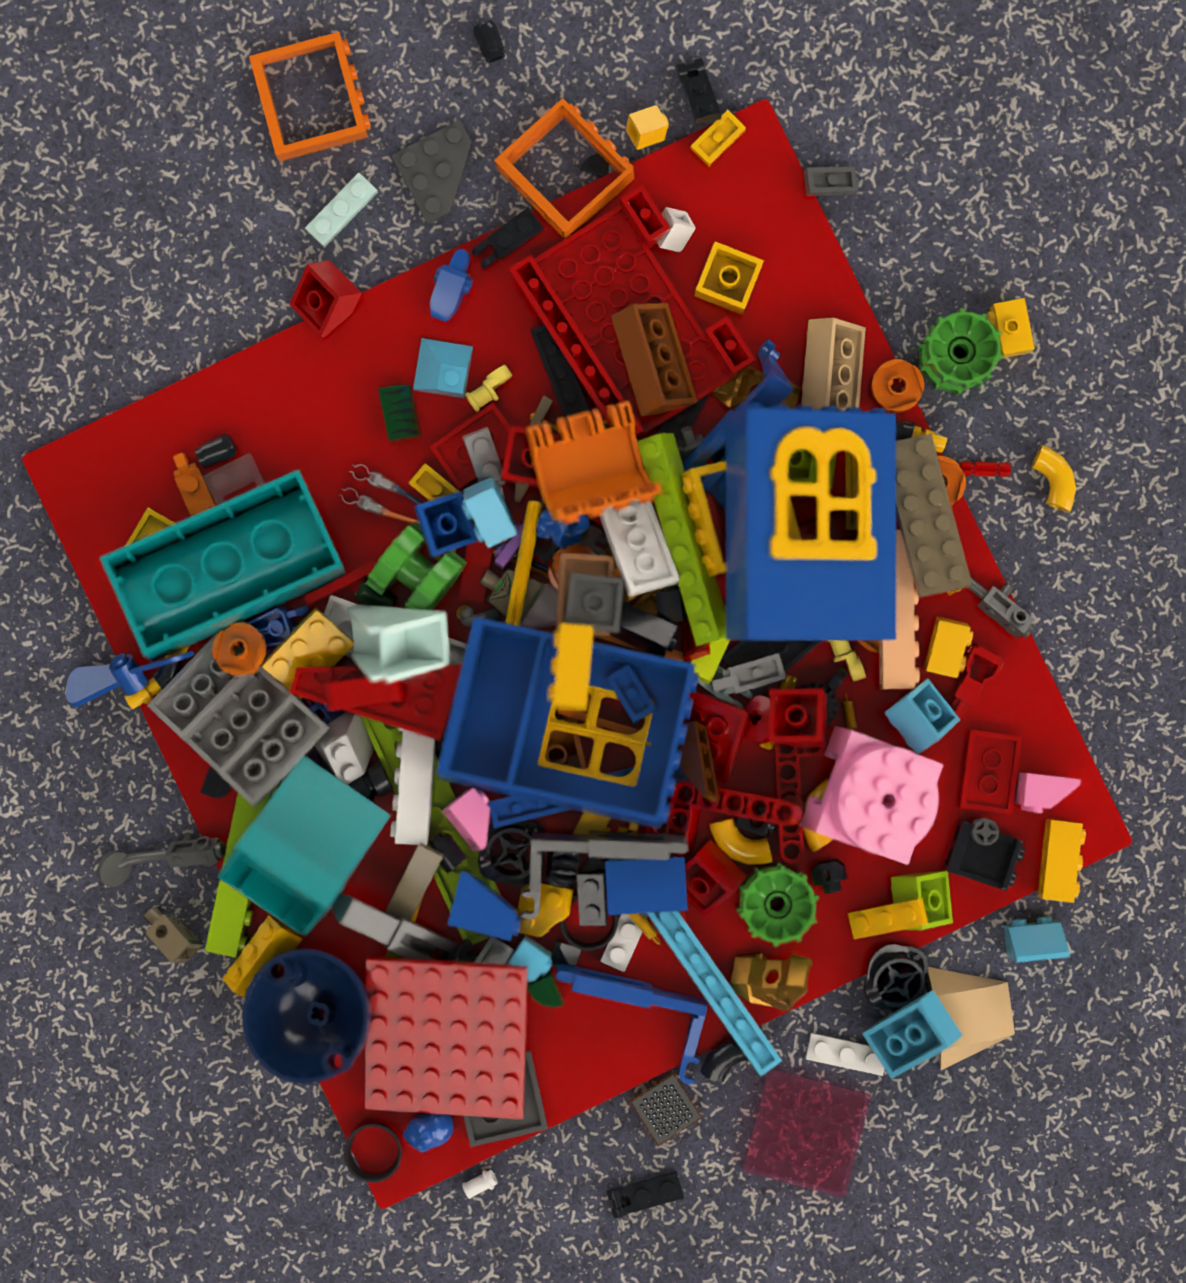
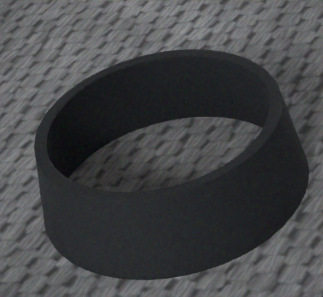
M578 895L572 898V903L578 899ZM612 915V926L609 933L602 940L595 943H583L573 938L567 930L565 919L560 922V928L563 936L572 946L586 951L597 950L607 945L614 937L618 926L617 915Z
M371 1123L357 1128L350 1134L344 1146V1161L352 1175L364 1182L376 1183L388 1179L395 1173L401 1162L402 1149L399 1139L392 1129L383 1124ZM366 1127H379L388 1131L398 1144L397 1158L394 1164L384 1172H365L355 1164L352 1158V1141L356 1134Z

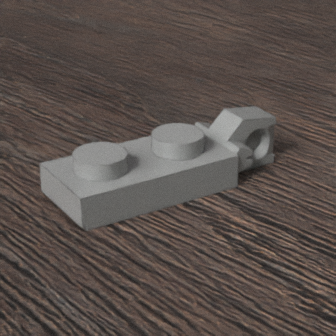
M486 427L462 436L478 483L493 476L505 499L501 485L506 484V482L501 481L503 469L489 429Z
M778 653L728 668V670L722 671L724 678L712 681L711 685L713 692L727 688L728 694H736L786 679V675Z

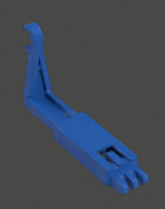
M769 339L758 350L765 378L739 407H746V404H762V408H771V405H779L793 390L791 383L776 362L780 353L774 350L776 345ZM726 415L682 463L685 472L690 469L707 466L706 462L708 459L714 460L712 464L726 461ZM725 471L701 476L703 490L707 491Z
M558 964L556 966V978L559 981L571 983L573 992L650 1008L651 1004L691 1013L678 1073L683 1083H695L692 1076L685 1075V1069L689 1062H694L695 1064L700 1062V1058L695 1055L708 1008L706 999L654 988L650 982L578 966L574 967L565 964Z

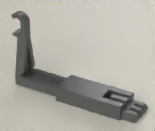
M589 831V835L532 832L530 889L523 890L522 895L525 898L532 897L535 904L532 911L524 910L521 917L533 919L538 916L540 911L542 851L589 853L588 857L669 860V853H686L688 851L687 838L684 835Z
M340 892L330 905L341 924L382 942L388 950L408 959L436 960L431 955L433 952L436 953L437 950L435 948L438 947L440 948L438 956L448 961L451 952L459 944L400 915L397 918Z

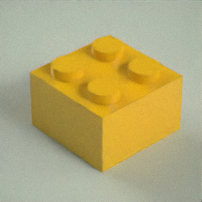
M714 242L694 296L743 315L764 260Z

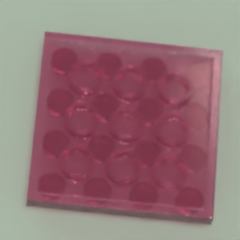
M772 1068L766 1075L742 1170L747 1173L845 1198L871 1095Z

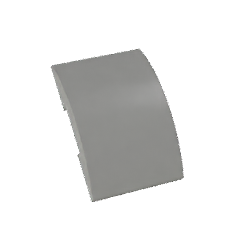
M215 634L147 706L207 761L252 806L256 807L329 728L261 666H259L256 673L244 676H233L221 670L212 655V645L217 635ZM235 646L233 649L237 656L244 652L240 646Z

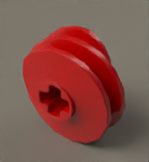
M754 696L743 706V708L751 711L743 737L756 744L769 743L770 698L764 696Z

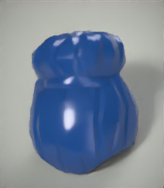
M546 508L538 520L537 536L544 539L551 538L559 548L565 549L579 542L583 532L589 527V519L586 514L578 516L579 521L563 525L562 520L554 521L548 508Z
M418 1113L406 1127L403 1138L413 1148L420 1152H426L431 1147L436 1148L450 1139L454 1130L453 1118L447 1114Z

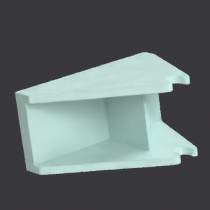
M359 604L347 608L348 614L352 618L355 652L352 654V660L370 681L386 678V682H391L450 664L446 612Z

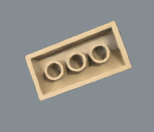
M836 318L811 319L808 321L801 406H812V410H821V407H837V411H845V408H859L866 327Z

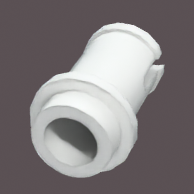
M483 1170L481 1175L468 1182H464L462 1187L466 1196L471 1199L487 1189L493 1190L498 1182L492 1170Z

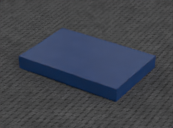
M684 857L669 858V860L640 859L604 862L607 915L688 910Z

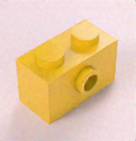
M1025 298L993 304L990 307V312H987V320L994 326L997 332H1002L999 339L1001 344L1000 354L1004 356L1003 358L1031 353L1035 348Z
M936 617L924 664L926 671L958 678L959 671H964L966 665V657L963 656L965 647H970L973 632L970 631L971 627L967 623Z

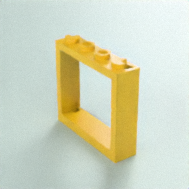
M726 461L690 469L682 474L684 482L682 489L687 494L689 500L688 512L691 519H694L696 527L695 538L698 545H701L703 553L702 564H706L709 577L726 573V563L723 564L700 477L726 471ZM789 495L787 499V535L791 541H802Z

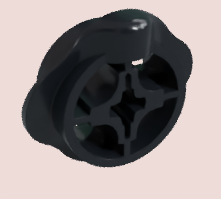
M529 820L493 828L491 822L488 825L486 847L480 850L478 856L481 874L485 878L497 883H506L513 886L530 884V865L527 866L525 863L526 859L523 852L531 845L532 832L546 833L545 829L541 825ZM517 832L527 838L515 840L510 834L507 835L506 833ZM499 837L503 851L494 858L492 844ZM510 847L513 850L516 848L519 849L517 856H515L514 853L510 855L507 854ZM542 851V866H541V872H542V869H543V866H544V857H545L546 851ZM511 863L520 870H508L500 865Z
M886 944L875 951L870 959L867 977L863 986L864 995L871 1006L897 1011L921 997L925 977L928 972V961L922 950L912 946Z

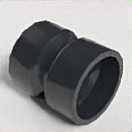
M381 761L368 766L362 776L349 783L350 788L371 802L375 800L376 795L383 797L394 792Z

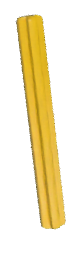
M529 501L527 503L505 624L519 627L538 531L537 524L542 510V503L537 501Z

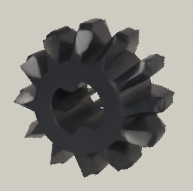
M549 851L546 865V876L549 884L562 888L572 887L578 873V852Z

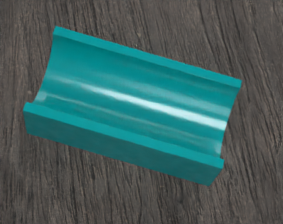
M299 470L100 557L143 655L153 662L213 636L221 630L224 631L232 623L251 619L346 574Z

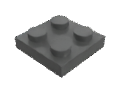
M570 573L564 624L593 626L594 631L618 633L624 579Z

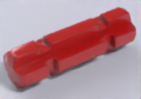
M962 461L959 464L965 476L974 474V476L994 477L998 475V477H1008L1011 473L1009 462L996 464V462L975 461L972 463L971 461Z

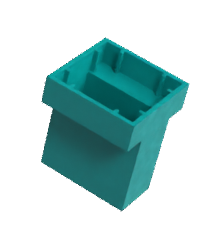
M303 756L236 845L217 878L303 937H306L328 910L345 885L346 880L391 815L306 756Z

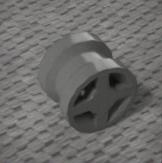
M978 818L972 822L973 827L970 836L976 843L991 845L997 840L999 828L994 821Z

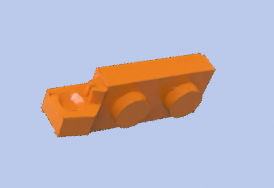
M183 453L173 456L178 470L173 472L174 479L191 517L215 507L214 499L196 463L189 464L186 455Z

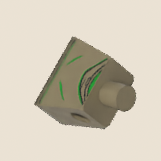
M487 569L479 583L492 590L486 600L506 617L515 572L505 569L501 577ZM530 578L528 579L520 627L546 588V585Z
M153 907L144 915V919L151 925L146 931L147 936L171 963H186L204 945L174 914H162L156 907Z

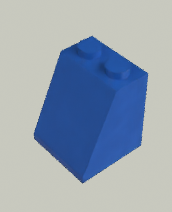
M463 869L448 925L510 941L512 934L518 935L522 917L517 916L519 910L472 871Z

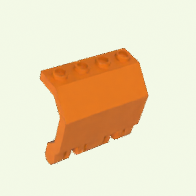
M629 401L616 403V408L613 404L607 406V415L611 428L604 429L598 409L591 410V414L589 411L567 416L565 419H557V429L561 439L559 442H553L551 429L547 422L541 423L540 427L538 424L526 427L530 455L540 493L554 521L562 520L563 525L579 521V515L588 513L589 518L604 514V508L613 506L614 511L630 507V501L638 499L639 504L655 500L654 495L662 493L660 483H652L644 469L635 435V420Z

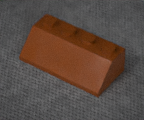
M668 303L632 304L612 315L614 330L641 416L657 415L697 403L696 394Z

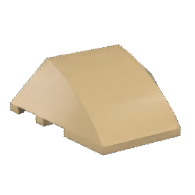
M928 967L929 991L934 990L963 1035L949 1048L938 1053L940 1070L1015 1034L1008 982Z

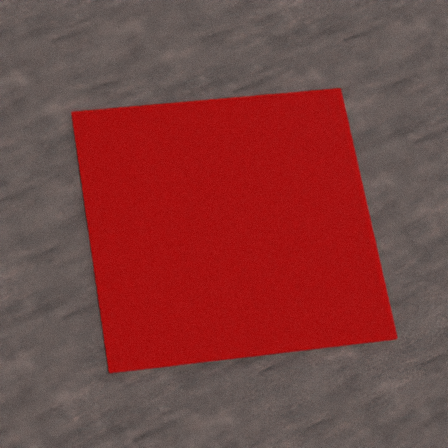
M761 100L733 114L746 127V130L709 167L690 148L711 125L632 162L635 179L580 228H584L619 206L620 198L643 185L661 214L665 207L685 211L696 227L681 252L660 248L658 243L653 245L650 251L704 334L707 328L728 316L756 359L751 366L763 372V368L758 356V350L769 339L776 345L774 350L780 353L776 362L789 381L801 388L796 406H801L808 321L811 319L836 318L866 327L859 408H861V412H869L870 409H882L872 396V377L882 364L896 358L816 196H806L803 169L768 100ZM614 171L550 203L569 222L620 175ZM533 210L531 212L544 230L503 260L500 259L485 270H483L480 264L485 258L496 253L494 249L489 247L482 254L475 257L472 255L471 250L486 240V237L501 226L362 292L353 313L325 337L321 338L305 321H302L24 455L22 462L115 656L121 653L131 654L139 666L153 662L143 655L100 557L125 547L147 508L152 509L176 524L191 517L174 479L173 472L178 470L173 456L183 453L186 455L189 464L196 463L203 474L216 506L299 470L347 574L371 561L378 563L394 540L409 525H412L411 523L388 517L381 513L379 514L371 509L360 507L363 505L365 498H358L356 492L359 497H366L371 500L370 502L387 511L419 521L414 508L417 504L394 490H389L379 484L378 486L372 484L376 475L369 473L380 475L382 479L393 483V485L426 503L429 500L409 484L411 479L426 463L459 491L429 446L477 413L466 397L459 398L413 390L422 338L473 347L466 392L471 393L482 386L483 381L487 379L486 377L503 365L508 367L513 376L494 389L499 399L497 401H490L481 407L480 411L494 402L510 427L512 425L526 428L530 426L532 421L530 415L536 413L543 396L551 399L553 403L544 420L557 426V419L564 417L530 333V330L542 326L544 323L509 268L529 255L536 258L563 241L564 238L536 210ZM714 242L764 260L743 315L694 296ZM457 249H464V251L469 252L468 254L471 257L466 273L471 275L470 279L473 280V284L469 294H464L458 311L448 322L431 316L430 299L436 285L433 279L438 267L442 268L443 264L449 266ZM577 377L591 413V410L598 408ZM894 379L891 389L893 391L896 390V393H901L904 383L903 381L899 383V379ZM397 385H409L412 388L422 437L391 443L388 439L378 389ZM754 385L751 387L750 394L758 385ZM714 392L707 400L691 428L694 436L702 434L704 439L730 411L728 407L713 396ZM918 403L904 412L886 411V414H896V421H911L915 423V426L921 427V431H925V429L931 430ZM662 425L638 438L637 442L656 435ZM551 429V433L559 434L558 432ZM222 434H229L237 448L236 456L211 467L203 468L196 456L195 449ZM846 450L837 451L833 486H837L842 498H846ZM936 452L937 456H943V454ZM708 459L706 464L711 465L714 460ZM504 460L500 462V463H501V466H502V469H503ZM359 464H362V465H365L366 467H364V466H358V467L355 468L354 466L359 465ZM365 477L368 478V479H365V480H363V481L357 480V479H364ZM475 479L473 482H471L463 489H461L460 491L462 492V494L464 495V489L477 484L478 480ZM506 482V484L501 485L505 496L504 500L515 523L520 522L523 524L527 503L529 501L539 502L542 498L540 489L529 486L520 504L515 502L516 483ZM704 490L705 496L711 494L708 490ZM791 494V495H790V499H791V498L798 497V496H802V495H794V494ZM712 495L724 541H726V511ZM962 495L951 508L969 575L987 591L993 586L1000 590L1006 582ZM653 500V505H654L655 511H657L656 506H655V502H654V500ZM846 510L845 512L829 516V539L833 542H856L858 539V530H846ZM896 516V530H901ZM589 521V524L595 526L596 528L600 529L605 533V530L602 526ZM604 534L603 538L608 540L606 534ZM510 537V538H508V539H506V540H504V541H502V542H500V543H498V544L501 545L502 543H504V544L507 545V544L509 543V541L512 539V537ZM543 538L537 542V549L539 551L547 552L551 549L552 543L549 539ZM599 542V544H598V546H597V547L601 548V549L604 550V551H605L606 548H607L605 545L601 544L600 542ZM426 543L420 554L436 566L439 561L431 557ZM467 545L456 549V554L464 560ZM493 554L490 571L501 577L504 570L495 565L497 557ZM533 554V561L552 568V560L546 564ZM510 561L505 569L515 572L516 564ZM530 571L529 578L546 585V588L521 627L555 634L558 590L552 585L550 579ZM461 573L453 586L432 611L446 612L448 637L468 644L472 626H465L461 623L462 620L457 617L458 608L463 605L469 606L473 609L474 615H477L495 607L486 600L492 591L487 588L485 603L458 599L462 578ZM363 580L333 595L355 604L367 605L359 601L355 596ZM399 580L389 590L393 595L397 596L392 607L405 608V604L414 593ZM623 584V593L627 594V591ZM962 588L961 591L954 592L951 595L944 592L922 598L918 597V604H914V615H918L919 618L918 631H914V640L919 643V656L915 657V668H919V683L915 684V687L928 678L949 706H951L955 699L952 692L965 672L964 668L963 672L959 671L958 678L928 672L924 668L936 617L967 623L971 627L970 631L973 632L971 645H976L977 642L986 645L1000 653V657L1005 663L997 676L985 683L974 706L969 704L959 724H955L942 738L918 754L943 764L937 781L938 808L935 819L927 834L914 846L908 865L836 839H832L822 848L812 852L806 843L804 835L803 857L797 863H787L778 854L776 827L774 833L769 832L767 837L772 863L746 865L735 860L732 861L747 877L754 872V866L759 869L775 865V862L778 861L781 865L795 873L800 871L806 875L805 881L811 887L812 892L819 897L818 900H815L816 911L814 919L817 923H812L808 930L800 936V942L795 939L789 942L778 943L777 947L772 942L764 940L758 935L753 937L748 931L749 925L739 915V912L736 911V907H739V887L729 898L705 917L687 900L688 910L684 911L686 916L684 921L729 985L736 956L763 954L768 960H786L792 954L810 958L813 962L809 969L807 993L795 1002L793 1008L788 1011L752 1004L735 993L758 1027L867 974L872 955L878 948L886 944L921 948L1037 891L1046 819L1083 824L1082 829H1085L1086 837L1084 844L1080 845L1079 854L1083 857L1082 869L1130 846L1132 843V838L1031 633L1027 638L1022 636L1018 639L1015 638L977 606L981 599L968 588ZM1010 593L1008 598L1016 604L1012 594ZM304 595L282 605L291 608V610L308 606L309 612L301 616H294L297 626L315 607L324 614L330 597L313 606H309L304 599ZM279 605V606H277V607H275V608H273V609H271V610H268V611H266V612H264V613H262V614H259V615H257V616H255V617H253V618H251V619H248V620L244 621L243 623H248V622H250V621H252V620H254V619H256V618H258V617H260V616H262V615H264V614H266V613H268V612H270V611H272V610H274V609H276V608H278V607H280V606H282V605ZM499 612L500 619L496 622L505 623L506 617ZM681 621L671 622V624L677 626L675 637H678V641L674 650L683 652ZM213 636L190 645L187 652L193 651L196 655ZM593 637V643L644 653ZM730 640L724 654L741 640ZM823 640L785 672V675L797 678L795 689H799L801 686L809 683L825 685L840 666L844 667L848 671V675L841 681L842 683L837 690L833 691L835 697H837V706L839 708L835 720L827 726V732H833L835 726L847 729L842 702L852 701L857 728H853L852 731L916 754L907 745L905 738L890 723L889 718L885 714L890 707L912 689H880L879 653L866 650L857 640H848L852 651H855L856 655L859 656L866 678L853 682L845 659L834 662L833 658L835 656L831 644ZM239 643L238 645H239L243 650H245V648L243 647V644H242V643ZM967 646L965 647V651H964V655H963V656H965V657H966V655H967L966 652H967V650H968V648H969V647H967ZM975 653L973 657L976 660L970 669V676L980 680L987 666L994 667L995 663ZM195 655L179 660L181 662L180 671ZM343 656L333 667L357 665L352 658ZM721 659L719 666L724 670H728L730 667ZM158 667L143 671L148 680L153 677V673L157 671ZM782 680L773 682L758 696L770 698V689H779ZM697 683L696 689L713 695L711 692H709ZM740 693L728 695L740 702L742 706L751 700ZM588 694L587 711H575L582 712L585 714L588 713L589 704L591 700L590 694ZM605 697L601 700L598 718L638 730L643 728L645 718L634 724L618 699ZM142 703L139 707L201 836L209 838L219 837L220 841L224 842L227 848L238 791L231 786L229 793L221 798H213L200 793L209 768H214L147 706L149 703ZM556 709L555 717L558 720H562L563 715L558 714L559 709ZM321 710L319 712V715L321 719H323L326 716ZM578 720V722H577V724H584V723H585L584 721H581V720ZM977 730L1021 736L1023 738L1018 772L1080 779V785L1051 809L1042 808V813L1021 810V805L1014 804L1012 815L959 808L968 731ZM579 735L588 768L594 740ZM743 737L729 783L724 785L716 781L717 787L775 798L773 748L771 750L762 748L759 744ZM612 742L605 744L600 764V772L602 774L635 767L636 757L629 747ZM779 744V748L783 753H788L792 750L793 746ZM810 747L806 749L810 752H814L818 749V747ZM375 748L368 766L380 761ZM306 753L304 756L310 759L308 753ZM827 756L800 757L802 808L807 796L821 782L826 779L830 780L836 763L835 759ZM787 764L781 768L780 774L782 778L790 779L793 776L794 769L791 765ZM449 782L456 798L464 791L474 788ZM689 787L684 792L686 800H689L692 795ZM480 789L489 801L510 797V795ZM395 791L383 797L376 795L375 800L372 801L373 804L391 816L340 891V893L351 896L383 912L386 911L418 845L396 844L395 837H391L392 821H397V811L393 810ZM786 791L781 799L794 802L795 795L792 791ZM885 794L882 798V804H884L885 801L892 803V801L886 799ZM667 796L666 803L670 804L671 797ZM736 797L733 801L735 810H738L741 806L739 797ZM709 800V803H710L711 805H713V804L715 803V802ZM763 801L760 802V804L758 805L763 808H766V805ZM570 809L529 819V821L541 825L546 833L573 834L584 812ZM701 809L693 852L689 856L684 857V860L686 861L709 839L716 844L710 831L709 823L732 817L737 822L738 816ZM489 813V823H488V825L492 822V821H491V817H490V813ZM684 813L680 816V824L682 826L687 822V817ZM611 818L607 827L611 829L610 831L618 832L619 826L628 829L630 822ZM978 818L990 819L997 824L1000 834L1023 841L1022 847H1025L1024 855L1020 862H1016L1014 868L1016 879L1012 887L1008 886L1007 891L948 872L953 923L925 930H899L858 939L853 938L848 913L893 904L891 877L945 871L943 866L959 820L972 824ZM752 819L753 825L757 828L765 823L764 821ZM661 822L660 829L657 828L659 833L665 834L667 823ZM641 824L638 826V833H644ZM796 824L783 825V829L787 832L793 831L796 827ZM737 827L739 832L747 838L759 839L764 837ZM517 832L506 833L507 835L510 834L515 840L527 838ZM499 837L492 844L494 858L503 851ZM795 844L785 846L784 855L787 858H792L797 854ZM531 845L523 852L527 866L531 864ZM510 847L507 854L510 855L514 853L515 856H517L519 849L516 848L513 850ZM546 851L544 866L541 872V883L549 884L546 876L549 851ZM578 852V872L590 859L588 857L589 853ZM599 857L604 862L609 861L608 858ZM220 858L219 862L215 864L219 873L222 870L224 858ZM837 858L845 865L848 878L840 881L841 891L824 894L823 885H813L811 872L818 862ZM511 863L500 865L508 870H520ZM597 869L594 872H605V870ZM433 876L424 893L415 923L460 943L463 939L458 928L448 925L451 913ZM577 876L572 887H565L574 889L573 897L578 895ZM495 882L501 896L518 909L522 886ZM777 896L771 899L770 908L772 910H779L783 907L784 901L782 897ZM577 899L571 904L570 915L565 919L566 927L571 936L583 943H595L602 940L609 933L612 926V915H607L606 926H580ZM251 901L250 910L253 911L251 925L246 926L250 939H252L260 925L263 924L269 915L274 917ZM331 906L306 937L297 933L302 940L295 949L318 950L341 959L356 972L365 988L366 960L368 956L382 957L390 952L382 942L341 924L337 920ZM648 916L647 921L658 932L656 936L660 940V945L652 938L649 939L642 932L625 972L600 962L607 945L597 950H581L576 966L650 982L654 988L705 999ZM560 922L551 927L550 931L542 937L518 933V935L512 934L510 941L495 937L514 949V951L525 935L552 953L557 940L569 943L562 934ZM491 937L474 944V946L468 949V952L474 949L480 955ZM436 947L435 950L437 951L436 953L433 952L431 957L439 961H446L447 959L438 956L440 948ZM283 966L278 972V975L281 978L284 976L285 969ZM551 966L549 970L553 971L556 978V967ZM771 971L766 977V982L768 984L775 983L779 978V973ZM557 978V983L564 996L563 1006L554 1008L543 1006L536 1002L527 990L526 1051L531 1050L548 1129L680 1065L691 1013L651 1004L650 1008L573 992L571 983L559 981ZM708 1002L706 1016L695 1052L696 1056L712 1050L726 1039L732 1038ZM320 1009L322 1012H320L319 1015H320L321 1018H323V1017H324L323 1014H325V1010H324V1009ZM366 1043L354 1060L351 1069L319 1082L346 1139L357 1128L371 1123L383 1124L389 1127L399 1139L402 1157L398 1169L384 1181L376 1183L367 1182L381 1209H386L546 1131L542 1130L470 1147L464 1116L451 1115L454 1130L450 1139L443 1145L436 1148L431 1147L426 1152H420L403 1138L406 1127L418 1113L365 1109ZM336 1054L334 1063L339 1068L342 1065V1058ZM366 1127L354 1137L351 1150L360 1169L368 1173H381L394 1164L398 1155V1144L388 1131L379 1127Z

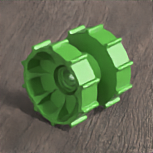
M960 308L957 313L951 314L944 319L939 317L935 321L936 327L932 325L928 329L930 333L923 340V344H920L916 350L920 351V372L934 386V391L941 389L946 392H954L956 396H959L962 391H966L974 386L977 388L982 386V379L987 381L991 378L990 372L994 369L997 362L1004 357L1000 354L1001 344L999 336L1002 332L996 331L994 326L986 319L987 315L985 313L981 316L971 312H964V309ZM954 347H961L965 351L964 359L955 357L953 353Z
M415 521L394 540L392 545L379 559L369 574L366 584L382 596L399 580L414 592L405 604V608L432 611L463 572L467 562L451 550L448 554L444 555L436 566L420 554L426 544L421 525Z
M778 861L775 862V865L759 869L754 866V872L739 886V907H736V911L739 912V915L749 925L748 931L753 937L758 935L764 940L772 942L775 947L778 946V943L789 942L795 939L800 942V936L808 930L812 923H817L814 919L816 911L815 900H818L819 897L812 892L811 887L805 881L807 876L800 871L795 873L781 865ZM777 896L782 897L784 901L783 907L779 910H772L770 908L771 899Z

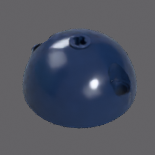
M293 950L270 960L252 979L243 1002V1032L253 1056L271 1074L292 1083H318L351 1069L354 1060L360 1054L367 1041L370 1030V1000L362 980L344 961L318 950ZM279 964H281L285 969V973L282 978L277 973V967ZM320 1009H324V1010H325V1014H323V1016H324L323 1018H321L320 1015H319V1013L322 1012ZM336 1054L342 1058L340 1068L334 1063Z

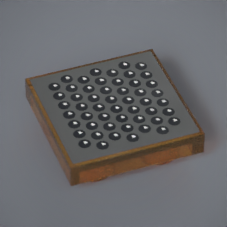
M674 1072L630 1100L631 1105L658 1146L702 1118V1115Z

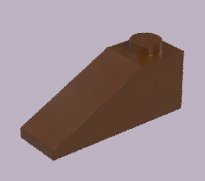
M694 720L685 723L684 725L688 726L684 745L678 744L677 751H682L679 766L702 797L713 802L720 801L707 727Z

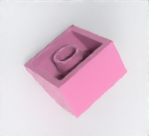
M1018 772L1014 804L1021 805V810L1042 813V808L1051 809L1080 785V779Z
M474 788L464 791L441 811L472 851L475 852L486 847L490 808L487 805L489 800L480 789L476 791Z

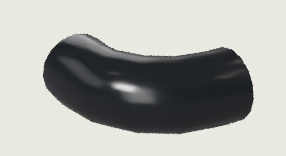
M729 1038L712 1049L700 1071L709 1080L723 1082L734 1065L749 1060L735 1040Z

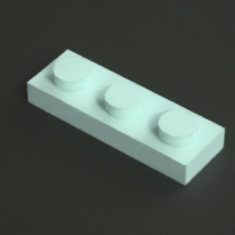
M358 173L305 229L325 247L378 193V190Z

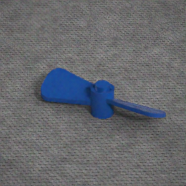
M189 651L139 666L131 654L121 653L116 655L111 660V664L77 667L68 677L66 699L71 706L78 707L119 686L126 695L135 694L148 683V679L143 673L144 670L173 663L195 654L193 651Z

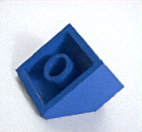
M461 491L414 506L431 557L478 541L471 519L467 518L463 510L462 501L464 498Z

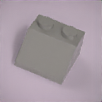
M346 712L327 724L326 726L329 729L314 744L326 771L346 785L365 773L374 751L373 744L360 715Z

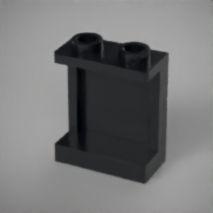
M959 820L943 870L1007 891L1008 886L1012 887L1016 879V872H1014L1016 862H1020L1024 855L1025 847H1022L1023 841L999 833L994 843L982 845L976 843L970 836L973 824Z

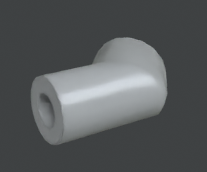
M467 608L459 613L462 619L461 623L465 626H472L474 617L491 621H498L500 619L496 608L474 615L472 608Z

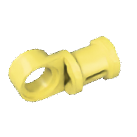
M503 365L486 377L487 379L483 381L482 386L471 393L466 392L464 394L476 413L480 412V408L490 401H497L499 399L494 389L513 375L508 367Z
M826 640L831 644L835 656L833 661L838 662L845 659L853 682L866 678L861 660L856 655V652L852 651L848 640Z

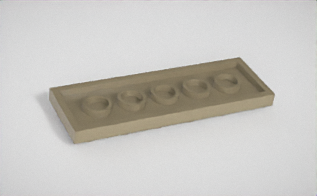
M932 434L896 441V514L918 597L922 598L970 587L972 582Z

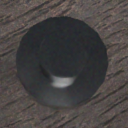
M837 858L818 862L811 872L813 885H823L824 894L841 891L840 881L848 878L845 865Z

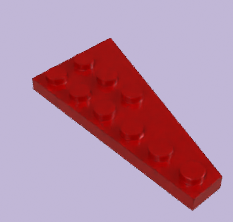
M463 664L446 665L402 678L404 700L341 710L442 741L453 707ZM358 666L297 667L289 693L327 705L324 684L367 677Z

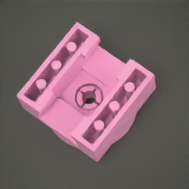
M835 726L824 755L837 760L823 800L813 796L809 797L799 826L908 865L914 846L927 834L935 819L938 808L937 781L943 764L855 731ZM886 794V799L892 801V803L885 801L882 804L883 796Z

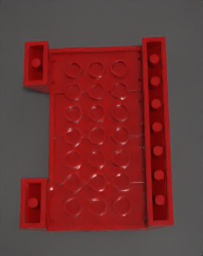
M643 185L620 198L619 206L536 258L529 255L509 268L610 428L607 406L613 404L616 408V403L629 401L635 420L636 439L648 434L692 405L657 415L641 416L614 330L612 315L632 304L668 303L697 401L702 400L732 381L756 361L728 316L707 328L705 334L703 333L653 256L650 248L671 228Z

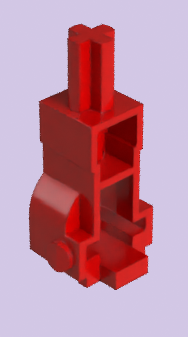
M979 642L976 645H970L968 648L965 672L952 692L955 699L950 707L960 720L969 704L973 706L976 704L985 683L993 680L1005 663L1000 657V653ZM975 653L995 663L994 667L987 666L980 680L970 676V669L976 660L973 657Z

